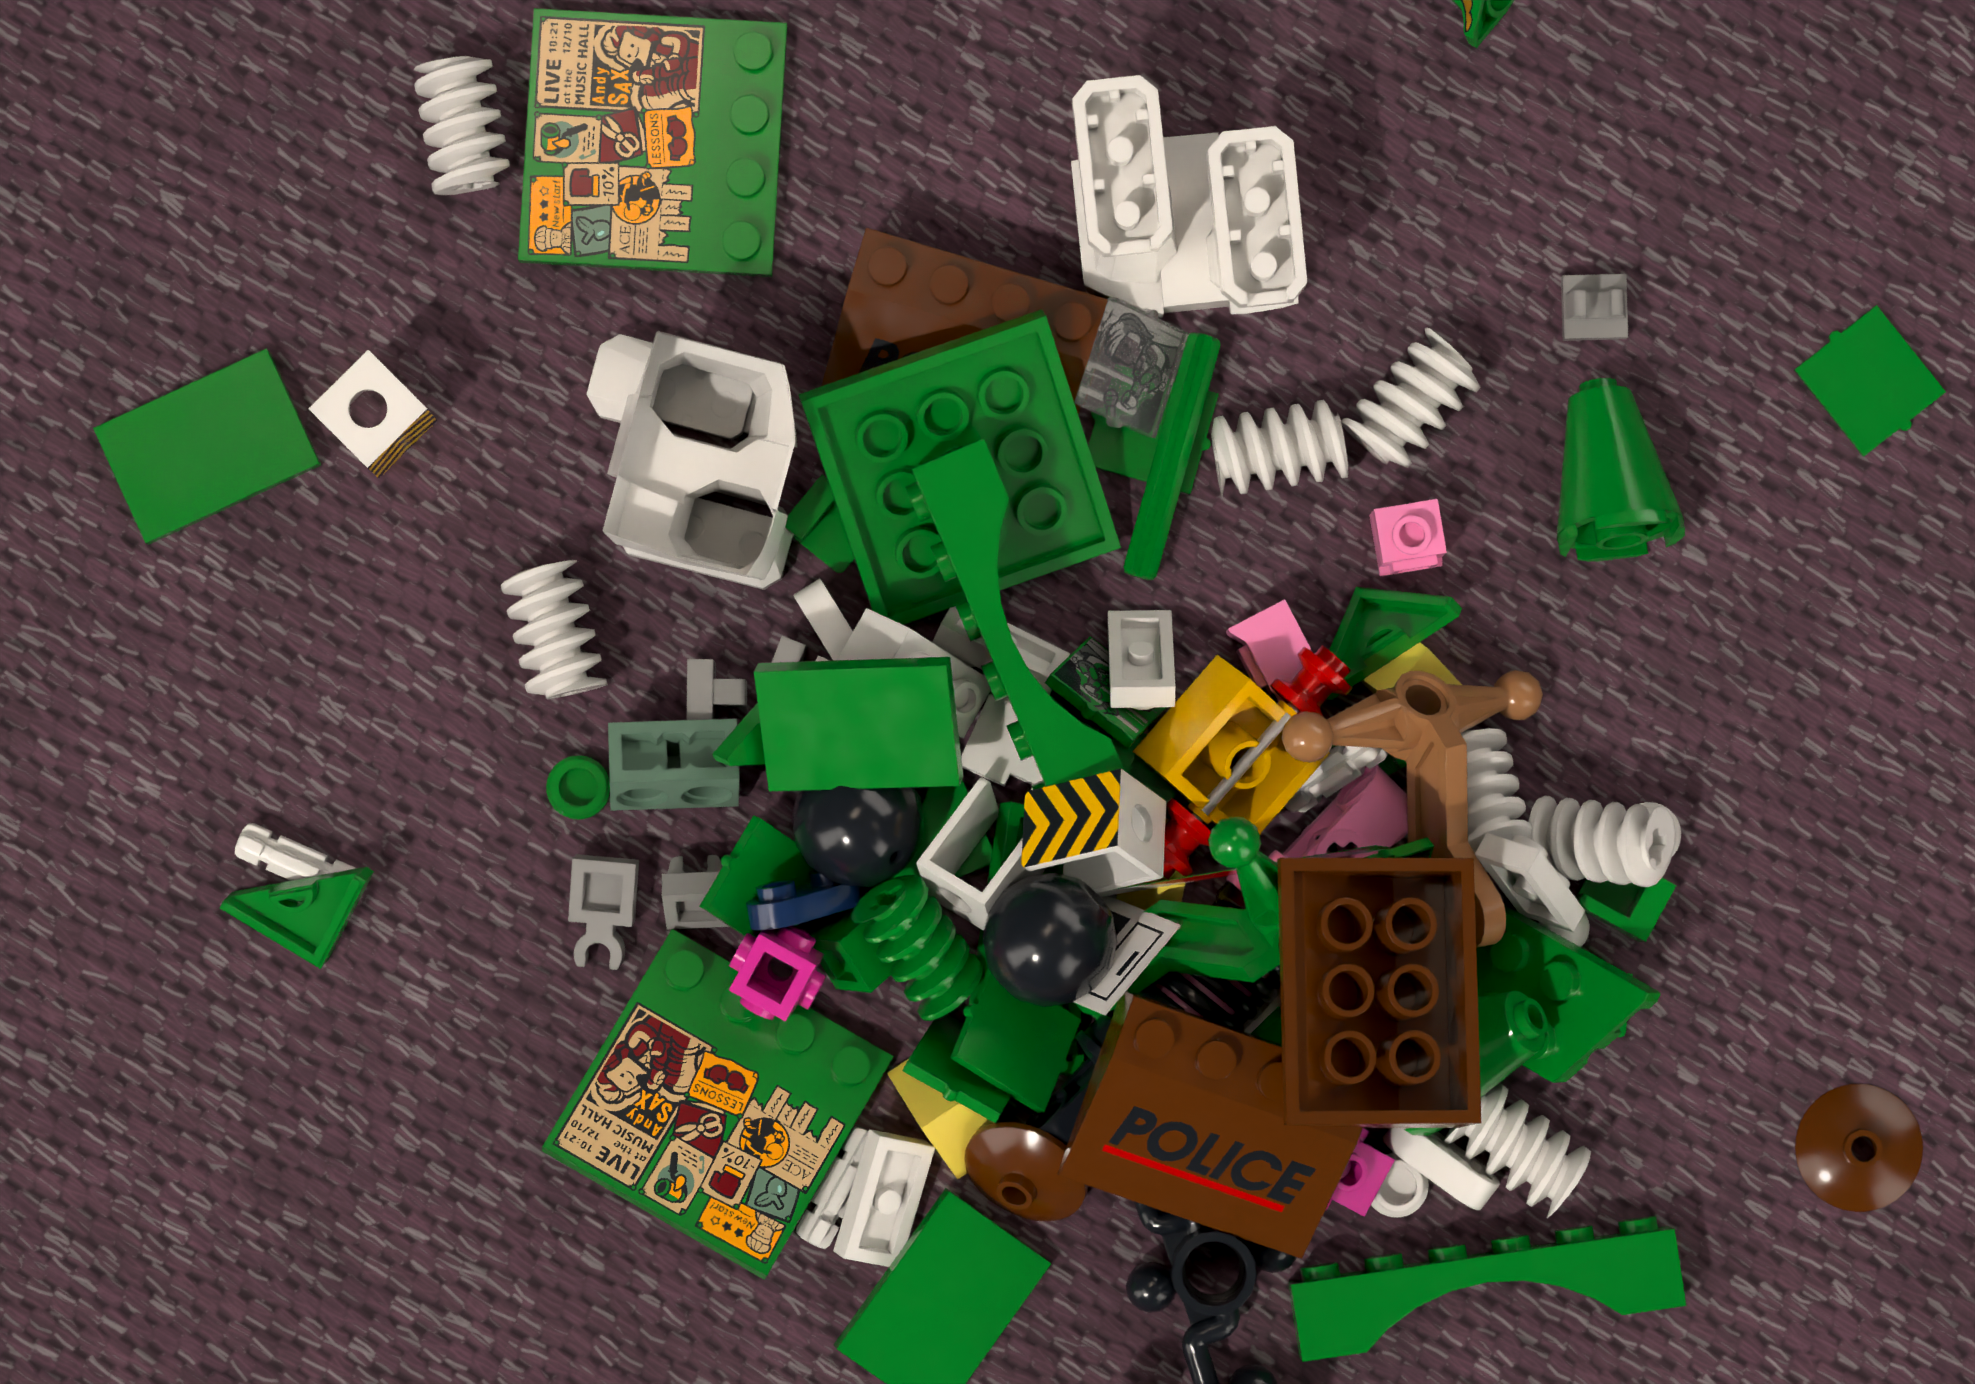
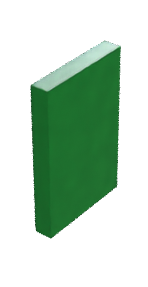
M267 348L93 428L140 533L148 545L321 466L316 451L272 355Z
M950 657L757 664L754 670L769 791L831 790L838 786L857 789L960 786L963 779Z
M945 1188L833 1345L838 1351L886 1384H966L1051 1263Z

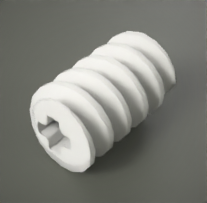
M469 56L451 57L426 62L413 69L427 74L418 79L414 84L417 95L432 98L422 104L419 108V115L422 120L437 123L423 133L424 142L426 145L442 148L431 154L427 159L431 170L446 173L435 179L431 184L434 194L456 195L496 187L500 183L494 181L493 175L510 167L508 159L490 157L489 153L490 149L506 142L504 134L486 132L485 130L486 124L501 117L499 109L481 107L480 100L497 92L495 84L477 82L476 75L493 67L492 60Z
M1425 328V334L1432 348L1417 342L1411 343L1408 347V353L1415 367L1400 361L1394 362L1391 365V372L1398 386L1383 380H1378L1373 385L1381 405L1366 399H1361L1356 404L1364 423L1361 424L1349 418L1341 420L1345 430L1382 463L1387 464L1389 461L1408 468L1412 462L1403 447L1406 442L1426 449L1429 443L1420 427L1424 423L1440 430L1446 427L1437 408L1441 404L1457 411L1464 407L1454 389L1458 385L1474 392L1481 388L1472 373L1473 369L1469 363L1449 343L1430 328Z
M1324 400L1315 402L1311 420H1308L1299 404L1290 406L1286 424L1282 423L1274 408H1268L1264 411L1261 428L1257 427L1249 412H1243L1239 415L1236 432H1232L1223 416L1214 418L1211 433L1212 446L1222 496L1226 478H1232L1240 494H1247L1252 474L1258 475L1266 490H1273L1277 470L1283 471L1291 487L1298 486L1302 466L1309 468L1316 482H1323L1328 462H1333L1341 478H1348V461L1341 420L1338 413L1337 416L1333 415Z
M577 560L556 562L527 569L513 575L501 584L504 594L522 596L521 600L507 609V614L510 619L528 621V624L513 634V639L516 644L534 646V649L519 659V664L524 669L540 670V674L525 684V689L527 693L546 695L545 699L574 695L608 685L606 679L587 677L586 674L588 669L599 663L602 659L600 654L581 652L580 649L581 645L596 636L594 629L575 627L574 624L575 620L590 611L588 604L571 603L568 599V596L584 586L581 579L563 578L562 572L576 563Z
M1493 728L1468 730L1461 733L1467 743L1468 843L1473 851L1476 852L1486 832L1508 840H1512L1514 835L1528 838L1532 834L1531 824L1525 820H1515L1526 811L1525 802L1519 797H1509L1519 789L1518 777L1512 774H1504L1513 766V758L1511 754L1499 751L1507 744L1506 733L1500 729Z
M1543 796L1536 800L1528 821L1532 827V834L1528 838L1544 847L1548 852L1546 858L1555 871L1571 880L1578 881L1586 878L1598 883L1609 880L1618 885H1626L1632 882L1641 887H1650L1657 884L1664 876L1674 849L1675 827L1673 819L1668 810L1661 806L1654 808L1650 815L1647 807L1641 804H1634L1626 812L1624 805L1618 802L1607 804L1603 810L1601 803L1595 800L1584 802L1580 808L1578 801L1573 798H1565L1557 805L1554 798Z
M1499 1084L1481 1097V1123L1461 1128H1450L1444 1138V1142L1449 1145L1463 1135L1468 1136L1469 1141L1464 1157L1471 1160L1483 1151H1488L1490 1156L1485 1173L1491 1176L1503 1167L1508 1166L1511 1170L1505 1188L1512 1191L1526 1181L1529 1182L1531 1188L1526 1203L1532 1207L1544 1198L1549 1197L1552 1202L1548 1218L1560 1207L1580 1181L1588 1166L1591 1151L1585 1146H1581L1566 1155L1570 1135L1563 1130L1545 1140L1550 1120L1540 1115L1525 1125L1524 1122L1529 1105L1521 1099L1504 1109L1508 1089Z

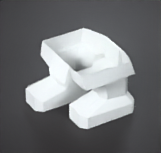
M1136 75L1086 81L1072 98L1078 160L1071 161L1083 281L1087 293L1112 300V302L1133 312L1160 319L1164 313L1229 307L1231 314H1248L1298 304V295L1307 284V273L1293 140L1276 126L1223 131L1220 135L1217 132L1163 137L1158 89L1142 76Z
M660 331L656 332L653 343L622 334L602 343L594 364L587 396L600 418L621 423L607 473L617 479L603 532L615 544L623 546L627 554L633 557L762 590L782 580L793 536L785 528L788 515L778 504L794 447H797L791 392L785 365ZM664 423L729 440H734L743 433L749 435L736 446L729 449L673 434ZM718 492L769 506L773 518L698 497Z

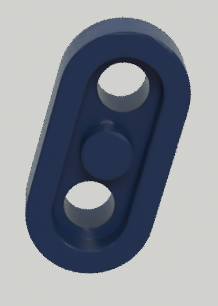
M815 870L809 872L810 882L795 886L794 880L763 884L756 888L758 897L746 902L750 927L752 930L783 928L854 908L865 895L864 887L836 885Z

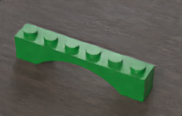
M979 440L913 468L912 473L916 482L905 486V489L919 522L932 518L940 536L941 542L930 546L944 581L947 582L957 577L967 601L955 607L970 642L982 637L992 661L981 665V668L995 701L1008 697L1017 721L1006 725L1020 760L1023 761L1032 756L1034 758L1042 781L1032 784L1033 790L1117 769L1124 770L1111 738L1080 722L1055 702L1031 674L1012 640L1001 605L997 569L1000 531L1009 496L985 440Z
M1656 1216L1618 1221L1620 1233L1594 1237L1592 1225L1555 1230L1556 1242L1531 1246L1529 1235H1516L1492 1239V1252L1467 1255L1466 1244H1455L1427 1249L1429 1261L1403 1264L1402 1253L1364 1258L1365 1270L1340 1274L1338 1262L1301 1267L1302 1279L1288 1281L1299 1358L1302 1362L1366 1353L1390 1327L1417 1307L1448 1292L1487 1282L1529 1281L1561 1286L1594 1298L1621 1315L1686 1306L1675 1229L1669 1226L1658 1227Z

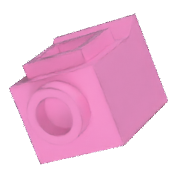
M1438 499L1378 508L1371 512L1369 516L1380 576L1442 566V557L1447 551Z
M1285 599L1228 628L1226 631L1227 636L1243 644V647L1239 648L1236 653L1250 679L1261 689L1265 687L1269 695L1274 693L1278 702L1284 700L1270 687L1271 683L1276 678L1290 682L1303 668L1297 655L1303 647L1312 651Z

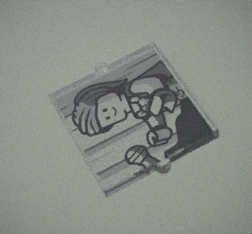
M1109 297L1074 403L1105 417L1106 424L1110 427L1120 428L1124 426L1146 437L1156 438L1180 365L1187 336L1190 333L1159 319L1158 312L1154 309L1145 308L1140 310L1118 298Z

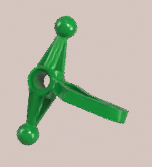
M1235 816L1219 820L1212 829L1208 839L1212 857L1227 868H1236L1246 909L1159 900L1143 911L1180 924L1181 927L1127 991L1137 994L1168 972L1255 982L1280 965L1278 865L1275 861L1259 852L1261 846L1260 835L1253 823L1244 817ZM1075 1003L1083 1013L1100 1015L1098 1012ZM1117 1003L1112 1007L1111 1010L1116 1008Z

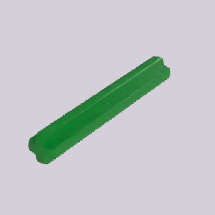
M1191 332L1187 336L1124 563V572L1130 576L1144 580H1154L1157 576L1221 346L1220 340L1213 336L1197 332Z

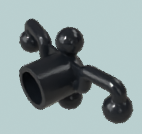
M1134 1201L1143 1226L1151 1233L1162 1236L1171 1268H1167L1165 1265L1157 1262H1146L1135 1267L1129 1274L1126 1283L1127 1296L1131 1303L1139 1310L1153 1313L1160 1312L1169 1307L1175 1299L1176 1293H1178L1184 1303L1190 1321V1326L1185 1331L1182 1339V1349L1193 1384H1220L1207 1345L1229 1337L1237 1329L1240 1320L1239 1307L1245 1303L1253 1292L1256 1281L1255 1267L1269 1273L1282 1272L1290 1268L1297 1257L1252 1241L1246 1243L1240 1237ZM1217 1241L1225 1243L1234 1250L1239 1259L1240 1270L1237 1280L1231 1288L1222 1293L1207 1294L1200 1292L1190 1283L1186 1274L1188 1255L1195 1247L1205 1242ZM1252 1364L1244 1365L1237 1369L1230 1377L1228 1384H1277V1381L1273 1374L1265 1367Z

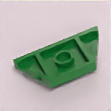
M1504 904L1506 929L1503 937L1496 944L1476 948L1478 997L1519 991L1528 998L1537 1001L1542 1007L1548 1023L1545 1043L1539 1052L1522 1065L1552 1083L1567 1082L1587 1064L1589 1056L1595 1050L1604 1049L1622 1033L1619 1028L1640 1009H1650L1658 1001L1661 992Z

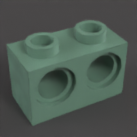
M737 719L608 723L611 811L739 806V766L723 764L716 761L712 756L713 752L736 728Z

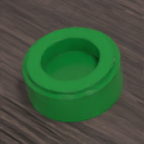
M586 756L567 757L558 762L549 773L546 784L549 802L558 813L565 817L576 820L591 818L601 812L609 801V775L605 768L592 758Z

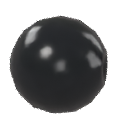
M838 786L831 790H803L796 797L792 813L793 832L798 850L813 870L836 885L873 887L892 879L912 861L921 846L925 831L921 797L914 787L857 789Z
M1059 873L1025 877L1005 889L987 915L982 937L987 966L996 980L1016 999L1042 1007L1073 1003L1094 990L1112 968L1117 947L1113 914L1103 899L1081 879Z

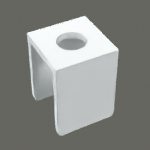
M981 777L916 864L921 878L929 888L928 895L934 896L939 904L984 931L987 915L1001 893L1025 877L1041 875L1046 868L1029 871L1022 866V838L983 892L955 876V873L998 817L999 809L991 783Z

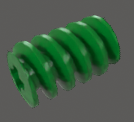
M904 875L887 880L872 888L855 906L851 919L854 924L871 920L863 931L864 938L868 943L883 941L876 952L878 958L882 963L896 961L891 968V976L895 982L910 980L904 989L905 996L909 1001L917 1002L922 1000L917 1012L922 1020L932 1021L953 1011L971 995L982 978L983 965L975 954L969 953L970 947L963 936L955 934V925L949 916L942 914V907L934 896L928 895L929 888L923 879L915 875Z

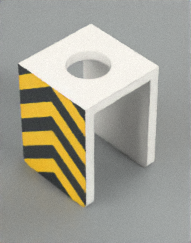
M369 350L308 408L378 479L437 421L431 412ZM364 391L378 392L387 403L386 417L379 425L372 428L358 426L350 416V404Z
M1122 769L1030 790L1025 795L1021 864L1027 870L1033 871L1064 863L1063 875L1081 879L1096 893L1163 878L1166 801Z

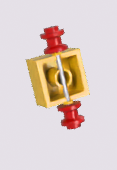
M1322 645L1315 654L1306 647H1303L1297 654L1303 668L1290 682L1276 678L1271 683L1270 687L1284 700H1280L1278 703L1271 699L1249 677L1219 655H1216L1175 702V707H1171L1133 750L1140 759L1190 803L1187 807L1193 811L1191 814L1173 798L1166 804L1171 817L1165 825L1163 877L1167 880L1176 871L1183 877H1188L1193 873L1188 857L1200 844L1209 846L1208 839L1211 830L1202 823L1203 821L1207 825L1210 822L1216 825L1219 820L1231 816L1244 817L1257 827L1260 835L1329 756L1330 752L1316 762L1298 761L1286 752L1282 741L1284 725L1293 715L1303 711L1322 715L1320 706L1331 693L1347 696L1352 690V687L1344 680L1351 672V669Z

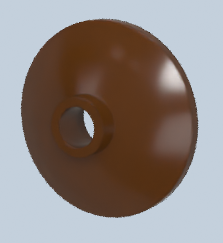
M1849 1084L1826 1092L1807 1109L1797 1129L1795 1155L1804 1181L1820 1199L1842 1210L1867 1212L1893 1203L1910 1188L1921 1166L1923 1140L1915 1116L1900 1098L1877 1086ZM1860 1136L1868 1137L1873 1144L1872 1155L1864 1161L1857 1160L1851 1152L1853 1141Z
M1017 1122L989 1124L979 1129L972 1136L966 1147L965 1167L976 1188L992 1203L1019 1217L1034 1221L1061 1220L1074 1214L1080 1208L1087 1195L1088 1185L1057 1174L1067 1146L1053 1135L1039 1128Z

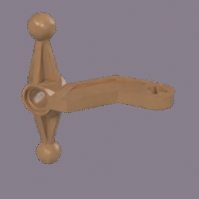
M1514 670L1502 675L1496 681L1494 687L1446 684L1431 673L1409 671L1400 676L1394 687L1378 690L1375 694L1327 720L1319 713L1309 711L1293 715L1284 725L1282 741L1286 752L1295 760L1316 762L1330 751L1332 745L1382 748L1393 757L1406 761L1408 843L1428 837L1434 845L1431 858H1474L1476 948L1496 944L1503 937L1506 929L1504 903L1468 843L1467 743L1461 733L1498 712L1508 719L1525 720L1529 718L1541 706L1543 692L1539 681L1529 672Z

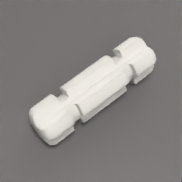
M1334 747L1329 751V756L1288 801L1285 807L1290 812L1308 811L1320 803L1322 795L1327 798L1361 776L1365 772V766L1371 769L1384 761L1388 753L1382 748Z
M248 823L245 826L235 847V854L238 858L256 866L260 864V861L268 864L266 870L290 881L355 869V867L337 859L332 865L326 862L328 855L282 835L278 840L271 838L273 831L255 823Z
M856 1126L852 1128L841 1147L846 1151L843 1158L841 1159L836 1156L811 1200L817 1205L813 1212L805 1211L796 1228V1233L802 1239L819 1248L826 1249L829 1247L840 1228L835 1225L838 1217L843 1218L868 1135V1131Z

